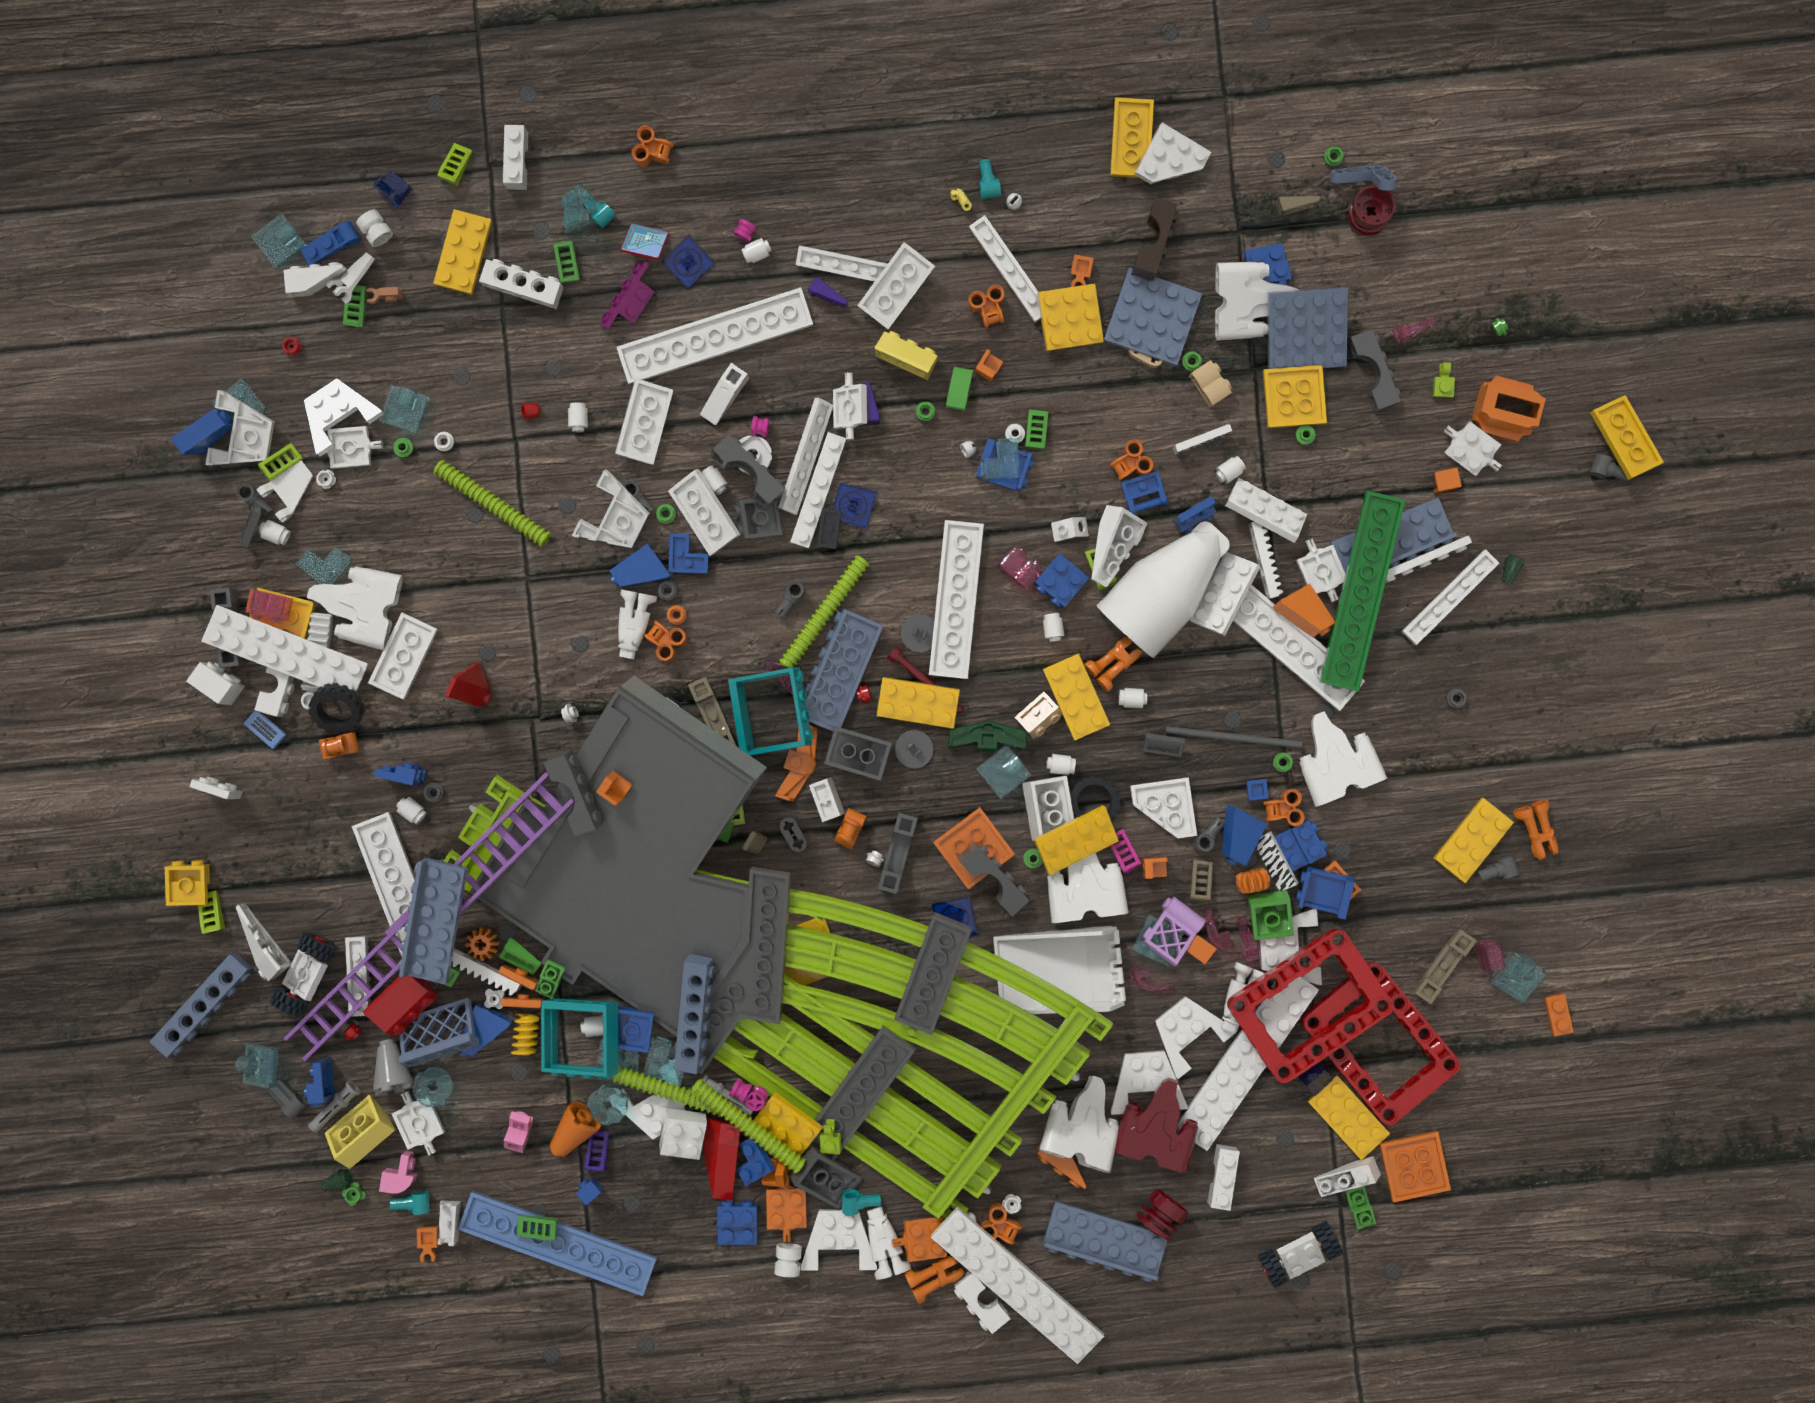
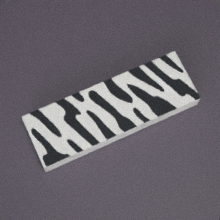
M1227 424L1176 444L1173 447V451L1177 455L1228 435L1232 432L1231 426Z
M1272 832L1263 834L1256 848L1278 890L1284 891L1297 885L1298 881Z

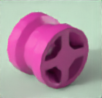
M740 219L738 222L739 226L737 229H734L733 234L743 241L750 242L752 239L751 235L753 232H756L757 227L744 219Z
M753 416L751 435L755 436L758 434L766 438L769 429V418L759 419L757 416Z
M738 1078L729 1096L737 1097L743 1103L752 1085L745 1084L742 1079Z
M761 1086L753 1087L745 1099L747 1107L753 1111L761 1110L768 1100L767 1090Z

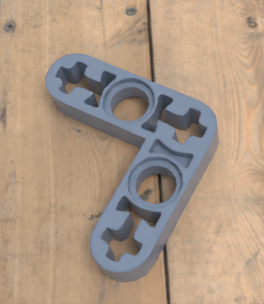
M1383 165L1331 170L1330 182L1372 181L1380 190H1394L1397 188V177Z

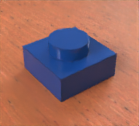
M1266 779L1246 781L1247 798L1249 801L1268 799Z

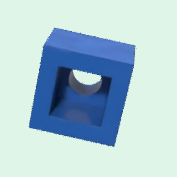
M594 1177L590 1180L586 1178L578 1185L579 1190L576 1195L587 1205L604 1188Z

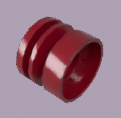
M1375 185L1362 189L1357 194L1348 211L1350 227L1362 236L1379 234L1384 230L1395 211V201L1392 194L1388 190H1380Z
M1155 1188L1148 1197L1154 1206L1151 1208L1143 1205L1142 1209L1147 1215L1138 1211L1136 1216L1153 1234L1170 1241L1172 1235L1167 1229L1173 1233L1177 1232L1172 1221L1182 1224L1189 1215V1212L1162 1190Z

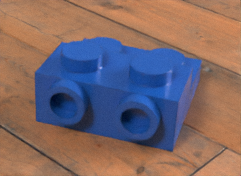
M1283 243L1244 250L1245 262H1264L1269 265V276H1265L1263 280L1274 284L1287 285L1292 279Z
M1212 496L1172 520L1180 534L1184 531L1188 534L1198 523L1209 522L1214 519L1212 515L1216 513L1213 505L1216 502Z
M1059 553L1034 584L1037 585L1035 589L1042 595L1047 594L1052 598L1050 601L1056 607L1062 606L1064 608L1089 577Z
M404 762L403 765H397L396 767L383 766L382 769H375L374 777L409 785H422V782L426 781L428 772L420 769L419 764Z
M1304 820L1301 825L1292 826L1274 836L1292 872L1327 855L1325 850L1328 847L1323 839L1319 840L1316 834L1319 830L1314 822L1310 823L1309 820Z
M618 1006V1049L649 1052L654 1012Z
M325 1057L312 1063L313 1066H311L310 1074L314 1080L307 1083L304 1089V1096L308 1100V1104H311V1107L322 1106L323 1103L329 1102V1099L334 1097L332 1057Z
M725 1200L718 1204V1245H757L758 1204H753V1201L749 1200L742 1201L741 1203Z

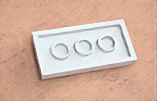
M904 242L857 306L889 329L934 269L935 265Z
M635 379L616 447V455L650 465L654 464L673 394L672 389Z
M699 469L691 472L668 490L709 556L714 555L741 535Z
M1238 478L1225 505L1294 543L1300 534L1307 516L1300 509L1285 503L1283 500L1270 495L1241 478Z
M1226 552L1218 564L1190 621L1225 636L1260 566Z
M401 612L368 683L405 700L439 629Z

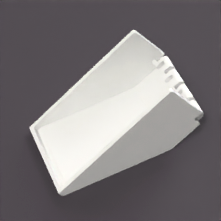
M1085 927L993 937L995 955L1051 983L1096 1012H1109L1125 1005L1122 1002L1126 1001L1125 987H1118V984L1124 983L1123 967H1116V964H1122L1121 948H1114V944H1120L1117 927ZM998 981L999 996L1031 1014L1056 1013L1025 994Z

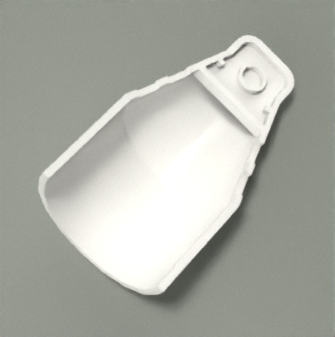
M1201 522L1190 533L1137 561L1096 606L1135 644L1154 658L1194 616L1220 558L1229 549V540L1211 523Z

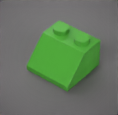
M1287 890L1248 895L1254 940L1294 936L1291 902Z

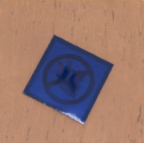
M689 235L661 260L663 265L687 290L715 264L709 255Z
M840 482L833 509L842 510L840 523L867 530L877 492Z
M970 896L932 904L933 913L936 912L973 927L970 936L978 934Z

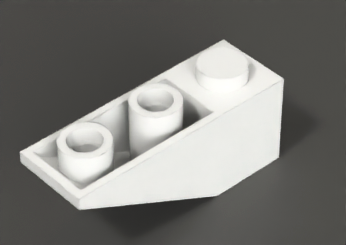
M338 262L329 263V266L312 264L309 265V268L292 266L290 269L284 270L285 292L290 297L311 296L324 288L326 281L339 278L347 269Z
M731 363L718 381L700 415L716 426L748 381V374Z
M1372 1156L1314 1178L1321 1197L1374 1184L1381 1174Z

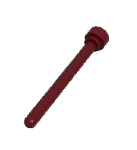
M895 646L886 657L891 662L894 661L901 664L920 682L936 685L903 657L904 654L901 653L902 650L899 647ZM958 704L957 713L960 714L963 712V707Z

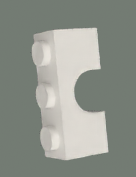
M504 125L503 184L507 189L527 190L525 152H528V131L524 125Z
M267 667L266 673L272 674L277 678L278 687L272 693L260 691L255 710L283 717L289 708V703L287 702L289 695H292L294 691L293 682L295 677Z
M1216 1144L1213 1162L1215 1174L1213 1183H1210L1207 1201L1211 1208L1231 1210L1240 1153L1236 1147Z
M970 1271L966 1272L962 1279L954 1282L955 1294L960 1300L964 1298L968 1303L966 1307L973 1316L976 1314L980 1318L979 1323L985 1331L989 1330L993 1334L1010 1320L1009 1312L998 1299L990 1304H983L978 1300L979 1293L986 1287Z

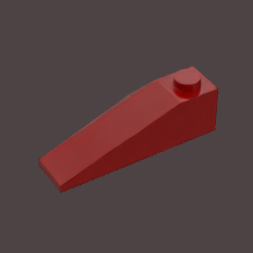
M473 662L471 667L467 666L465 668V672L460 671L453 676L445 696L484 708L485 705H488L492 697L490 694L492 689L482 664Z
M706 1117L707 1126L703 1140V1151L712 1197L732 1201L741 1138L740 1128H735V1125H731L729 1120Z

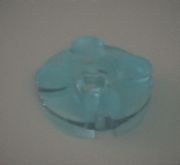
M430 1067L417 1074L412 1087L415 1099L426 1107L443 1106L453 1092V1082L447 1071L439 1067ZM433 1083H436L437 1090L430 1091L427 1088L428 1085L431 1086Z
M603 1084L589 1097L588 1108L590 1107V1115L596 1122L602 1125L620 1122L628 1110L627 1095L615 1086ZM604 1101H609L612 1107L606 1109V1104L604 1103Z

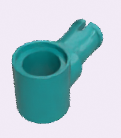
M990 159L981 160L979 162L982 176L981 182H979L981 199L1000 197V182L993 175Z
M587 191L579 197V200L590 210L591 218L602 229L616 216L615 212L605 202L603 204L597 202Z
M847 1189L842 1193V1213L847 1216L857 1215L859 1210L865 1207L881 1206L879 1193L862 1195V1193L860 1194L854 1189Z
M429 1191L414 1192L407 1198H392L390 1200L391 1211H412L413 1215L429 1213Z

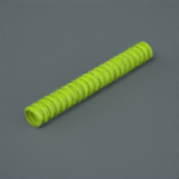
M445 460L437 463L434 468V474L439 475L441 479L444 478V481L449 482V485H454L455 489L459 488L460 492H464L466 496L469 495V498L474 499V502H479L480 506L484 505V508L489 509L490 513L494 512L495 516H499L501 520L504 519V522L509 523V526H514L515 530L519 529L520 533H524L525 537L529 536V539L534 540V543H539L540 547L549 541L551 533L549 531L546 532L544 528L541 529L539 524L536 525V522H531L530 518L526 519V516L524 514L521 515L520 511L516 512L514 507L511 508V505H506V502L501 501L499 497L496 498L495 494L491 495L489 490L486 491L485 487L481 488V485L479 483L476 484L474 480L471 481L470 477L466 478L464 473L461 474L460 470L456 471V468L454 466L451 467L449 463L446 464Z
M855 555V560L851 561V566H847L848 570H844L845 574L840 576L841 579L836 581L837 585H834V589L829 591V595H826V600L823 599V604H820V608L815 610V615L812 614L813 618L809 619V623L804 625L805 629H801L802 633L798 634V638L793 640L794 644H790L791 648L786 650V654H783V659H779L780 663L785 667L793 668L794 665L797 666V661H800V657L805 655V650L808 651L807 647L812 645L811 642L816 640L815 636H819L818 632L823 630V625H827L826 621H830L829 617L834 615L833 612L837 611V606L840 607V602H843L844 597L848 596V591L851 592V587H854V583L859 581V577H862L861 573L865 572V568L870 566L862 557Z
M618 1065V1074L613 1075L612 1080L614 1083L617 1081L620 1085L623 1083L625 1084L624 1086L627 1087L629 1085L632 1089L636 1087L638 1091L642 1089V1092L648 1091V1094L654 1093V1096L660 1095V1098L666 1097V1100L672 1099V1102L677 1101L678 1104L682 1102L684 1106L688 1104L690 1108L694 1106L695 1109L700 1108L701 1111L706 1110L707 1113L712 1112V1115L718 1114V1117H721L720 1113H716L714 1108L711 1109L710 1105H705V1101H700V1097L696 1098L695 1093L691 1094V1088L687 1090L685 1086L681 1088L679 1084L675 1086L672 1082L669 1084L666 1080L663 1082L662 1079L657 1080L656 1077L651 1078L650 1075L644 1076V1073L638 1074L639 1071L633 1072V1069L627 1070V1067L623 1069L620 1065Z
M702 1078L697 1080L691 1088V1094L695 1093L696 1098L700 1097V1101H705V1105H710V1108H714L716 1113L719 1112L721 1117L724 1116L726 1121L729 1120L731 1125L734 1124L735 1128H740V1132H745V1136L749 1135L750 1140L754 1139V1143H759V1147L763 1146L765 1151L768 1150L769 1154H773L775 1159L778 1158V1161L783 1162L784 1166H788L789 1170L792 1169L794 1174L802 1169L805 1164V1158L801 1159L800 1154L796 1155V1151H791V1147H786L785 1143L782 1144L780 1139L777 1140L776 1136H772V1133L770 1131L767 1132L766 1128H762L761 1124H756V1120L753 1121L751 1116L747 1117V1113H742V1109L738 1110L737 1105L733 1106V1102L727 1101L728 1098H723V1095L718 1094L717 1090L714 1091L712 1086H707L708 1083H704Z

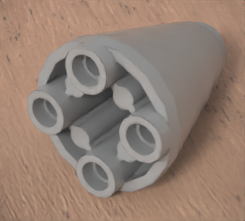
M395 1039L379 1042L373 1083V1092H375L376 1096L386 1095L389 1091L395 1090V1093H402L413 1087L414 1082L408 1067L399 1064L398 1056L401 1055L398 1044L395 1043Z

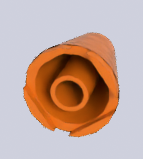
M574 1101L567 1106L550 1143L551 1152L555 1156L565 1157L595 1134L601 1127V1120L595 1112L592 1115L588 1111L589 1107L587 1105Z

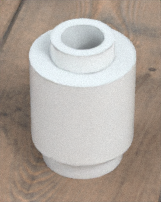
M762 238L745 245V248L741 249L747 263H755L769 257V252L772 251L768 241H763Z
M570 403V408H568V428H571L573 432H584V429L588 428V409L585 403Z
M1238 456L1235 458L1231 457L1216 468L1217 473L1215 474L1221 483L1225 482L1228 484L1241 475L1246 467Z
M713 465L701 472L717 496L727 489L725 486L728 483Z
M267 520L266 523L262 522L259 528L261 538L277 545H285L291 533L287 530V527Z
M1059 613L1044 615L1045 639L1049 638V642L1061 641V637L1064 636L1062 617H1060Z
M1124 688V690H1119V705H1123L1125 708H1143V704L1147 705V693H1144V689Z
M1052 754V757L1047 759L1046 768L1050 769V773L1074 774L1076 759L1071 758V756Z
M403 797L396 805L398 807L397 812L410 823L414 822L416 825L427 814L424 808L411 797Z
M603 1015L585 1017L584 1022H581L582 1034H585L586 1037L603 1035Z

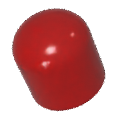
M523 403L521 405L522 417L524 419L537 418L540 415L539 405L537 403Z

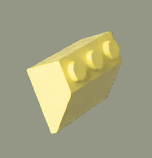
M884 331L874 348L875 357L925 380L929 379L938 358L935 355L936 352L927 347L922 349L918 347L916 342L909 339L907 341L900 339V335L892 331L889 333Z
M369 1094L325 1132V1136L334 1160L350 1169L394 1132L395 1129L390 1117Z

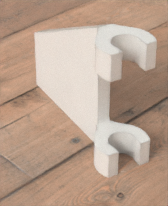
M366 252L339 278L329 279L325 285L328 288L336 285L335 290L332 291L336 296L345 292V296L341 300L345 304L351 300L353 289L375 259Z
M300 460L275 479L256 490L263 498L269 496L274 490L287 506V508L275 514L284 523L293 515L313 475L302 460Z

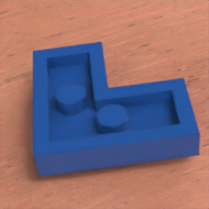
M670 533L668 572L708 574L709 554L689 553L690 534Z
M747 1139L739 1144L748 1160L747 1163L736 1169L745 1186L775 1170L764 1147H759V1143H754V1139Z

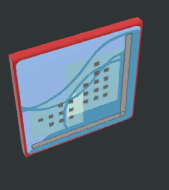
M631 223L620 252L659 260L669 232Z

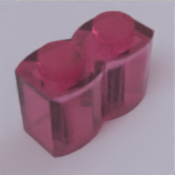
M1012 547L997 566L1027 591L1041 575L1042 571L1040 568L1042 566L1035 560L1030 561L1025 557L1027 553L1020 547H1017V549Z
M250 589L245 612L251 613L250 617L263 619V616L270 617V622L281 624L282 620L288 621L293 598Z
M1490 938L1478 940L1479 944H1475L1480 969L1495 971L1506 968L1501 943H1496V940H1490Z

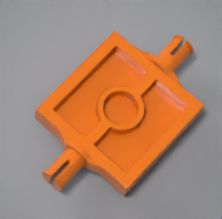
M789 1175L787 1176L785 1187L766 1188L767 1230H783V1242H786V1235L787 1241L791 1242V1230L806 1228V1192L798 1187L791 1186Z
M943 1216L939 1219L937 1217L903 1221V1238L892 1239V1247L904 1246L908 1262L947 1257V1251L931 1238V1234L942 1224Z

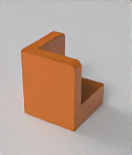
M987 349L977 365L975 373L992 382L1003 361L991 355V351Z
M1458 468L1434 473L1437 486L1433 490L1434 494L1462 487Z
M612 771L606 776L596 793L614 806H617L624 799L632 784Z
M1142 858L1143 878L1166 877V862H1168V858Z
M1196 935L1186 951L1206 964L1217 948Z
M770 1158L775 1170L762 1177V1185L785 1187L789 1172L788 1166H784L783 1162L778 1161V1158Z

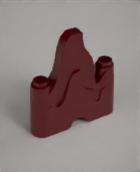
M1172 1078L1164 1079L1143 1110L1135 1102H1129L1126 1105L1119 1124L1115 1153L1136 1160H1142L1145 1156L1150 1155L1156 1158L1157 1164L1160 1167L1180 1173H1187L1198 1131V1122L1186 1119L1180 1131L1176 1130L1180 1115V1105L1176 1095L1178 1080Z

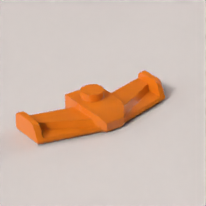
M809 725L813 732V745L797 747V752L789 750L784 768L790 770L775 794L776 797L794 802L807 779L814 772L816 766L817 727ZM798 728V741H801Z

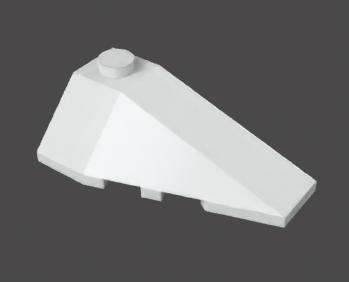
M1106 505L1099 523L1092 572L1093 581L1104 587L1109 585L1119 571L1121 562L1130 556L1129 551L1140 542L1147 522L1123 507Z
M245 903L237 905L236 910L260 976L268 981L277 978L291 966L292 962Z

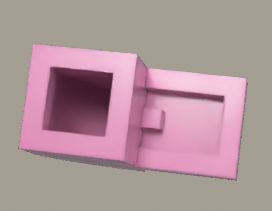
M521 1111L511 1112L509 1128L504 1138V1148L520 1153L524 1152L533 1124V1117Z
M405 1151L401 1154L399 1170L386 1168L382 1172L379 1192L400 1193L414 1183L418 1176L417 1172H411L415 1166L414 1152Z

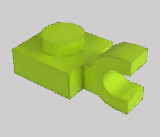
M1443 362L1439 365V377L1433 378V397H1454L1455 377H1449L1451 363Z
M827 1119L826 1125L823 1127L824 1132L820 1134L821 1153L840 1155L842 1151L841 1133H835V1119Z

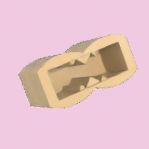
M1211 360L1189 375L1209 407H1212L1232 393L1230 390L1232 389L1231 384L1227 379L1221 377L1220 367Z

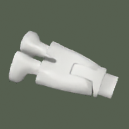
M621 589L620 594L625 600V608L620 607L619 656L634 659L635 652L639 650L638 648L651 614L646 612L647 606L655 603L657 596L643 593L638 595V592ZM637 597H638V606H637V610H635V609H633V608H634L635 601H636V599H637Z
M1238 962L1234 966L1237 977L1236 980L1231 979L1224 1007V1016L1222 1017L1224 1022L1221 1027L1235 1034L1239 1024L1229 1011L1227 1001L1233 994L1247 986L1245 980L1249 974L1248 984L1265 974ZM1237 1001L1234 1004L1235 1010H1240L1243 1007L1242 1001Z
M882 1206L867 1210L873 1261L879 1262V1269L874 1274L876 1280L885 1279L893 1275L887 1261L888 1256L891 1257L895 1275L910 1270V1263L902 1261L899 1254L903 1253L902 1247H892L893 1242L891 1240L898 1237L887 1218V1214H884Z

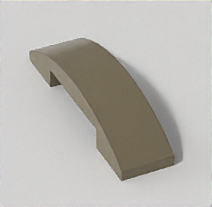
M704 677L688 684L706 726L736 746L730 728L707 678Z
M1459 929L1435 957L1414 993L1432 1004L1443 989L1441 986L1462 957H1466L1477 940Z

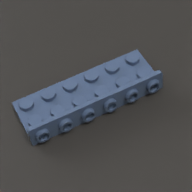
M1439 497L1402 513L1389 568L1399 565V560L1406 558L1408 561L1418 557L1417 552L1424 550V553L1435 550V545L1442 543V546L1454 542L1453 537L1458 536L1457 532L1453 533ZM1356 532L1330 542V545H1333L1345 574Z
M841 609L840 612L837 611L833 619L835 625L833 630L830 629L827 633L826 640L828 642L825 648L822 647L819 652L818 658H820L818 666L815 665L811 672L812 680L804 688L807 695L806 708L810 713L809 722L833 732L835 726L841 728L883 628V625L846 609Z
M424 858L416 864L414 874H416L415 882L411 887L412 901L408 906L409 919L404 929L406 937L401 947L403 955L398 965V970H400L399 977L404 978L408 975L436 983H448L467 867Z
M1056 1200L1043 1239L1044 1247L1050 1252L1057 1253L1060 1251L1065 1253V1256L1073 1259L1080 1257L1085 1262L1093 1265L1097 1262L1103 1264V1267L1106 1269H1120L1123 1274L1133 1276V1274L1140 1275L1141 1279L1152 1282V1279L1158 1281V1271L1167 1244V1240L1156 1236L1145 1227Z

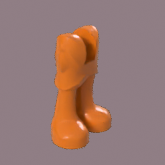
M1128 636L1120 639L1116 646L1108 651L1109 653L1096 662L1089 660L1084 664L1091 676L1095 678L1113 660H1118L1115 665L1096 679L1097 683L1107 692L1113 688L1112 680L1123 669L1126 670L1143 653L1140 647L1131 651L1130 654L1126 652L1125 648L1133 642Z
M1540 800L1532 803L1531 807L1524 806L1512 811L1516 819L1524 821L1532 844L1531 850L1534 857L1539 861L1546 858L1542 842H1546L1548 851L1552 856L1559 854L1554 829L1550 827L1548 819L1550 807L1548 800ZM1534 813L1536 814L1539 820L1542 833L1538 832L1536 822L1534 819Z
M952 1255L932 1263V1266L922 1271L914 1272L910 1269L904 1272L919 1305L934 1290L962 1279V1276L965 1274L962 1267L953 1269L950 1272L947 1270V1268L958 1263ZM937 1274L938 1278L922 1286H917L921 1282Z

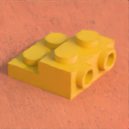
M204 860L191 861L190 865H184V861H172V865L165 866L166 906L208 904L207 884H210V865L204 864Z

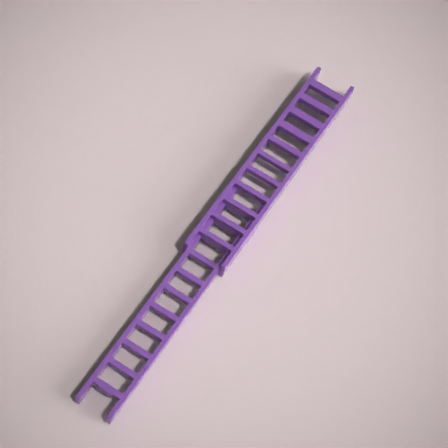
M547 772L454 863L461 866L470 856L490 878L481 887L467 872L466 881L477 892L469 900L463 895L460 916L575 803L573 797L563 806L543 784L549 778ZM535 791L557 812L551 819L531 800L530 796ZM522 804L543 825L537 833L517 813L516 810ZM508 818L530 839L524 846L502 824ZM494 831L516 852L509 860L488 839ZM482 843L503 865L496 873L474 852ZM408 910L384 932L387 936L283 1038L287 1041L301 1030L310 1042L315 1045L302 1058L304 1061L308 1060L398 971L399 963L397 964L382 947L391 939L401 950L403 942L396 936V933L403 926L405 927L409 919ZM376 953L392 968L385 977L369 961ZM364 965L380 981L372 990L357 975V972ZM351 978L367 994L360 1002L344 987ZM338 991L354 1007L347 1015L331 1000ZM325 1004L341 1020L333 1028L318 1013ZM312 1017L327 1031V1034L321 1040L305 1025Z

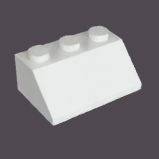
M1067 776L1022 783L1032 841L1074 820Z

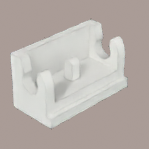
M832 777L809 785L822 822L845 814Z
M440 1201L438 1245L448 1243V1246H454L459 1241L458 1227L460 1224L461 1201Z

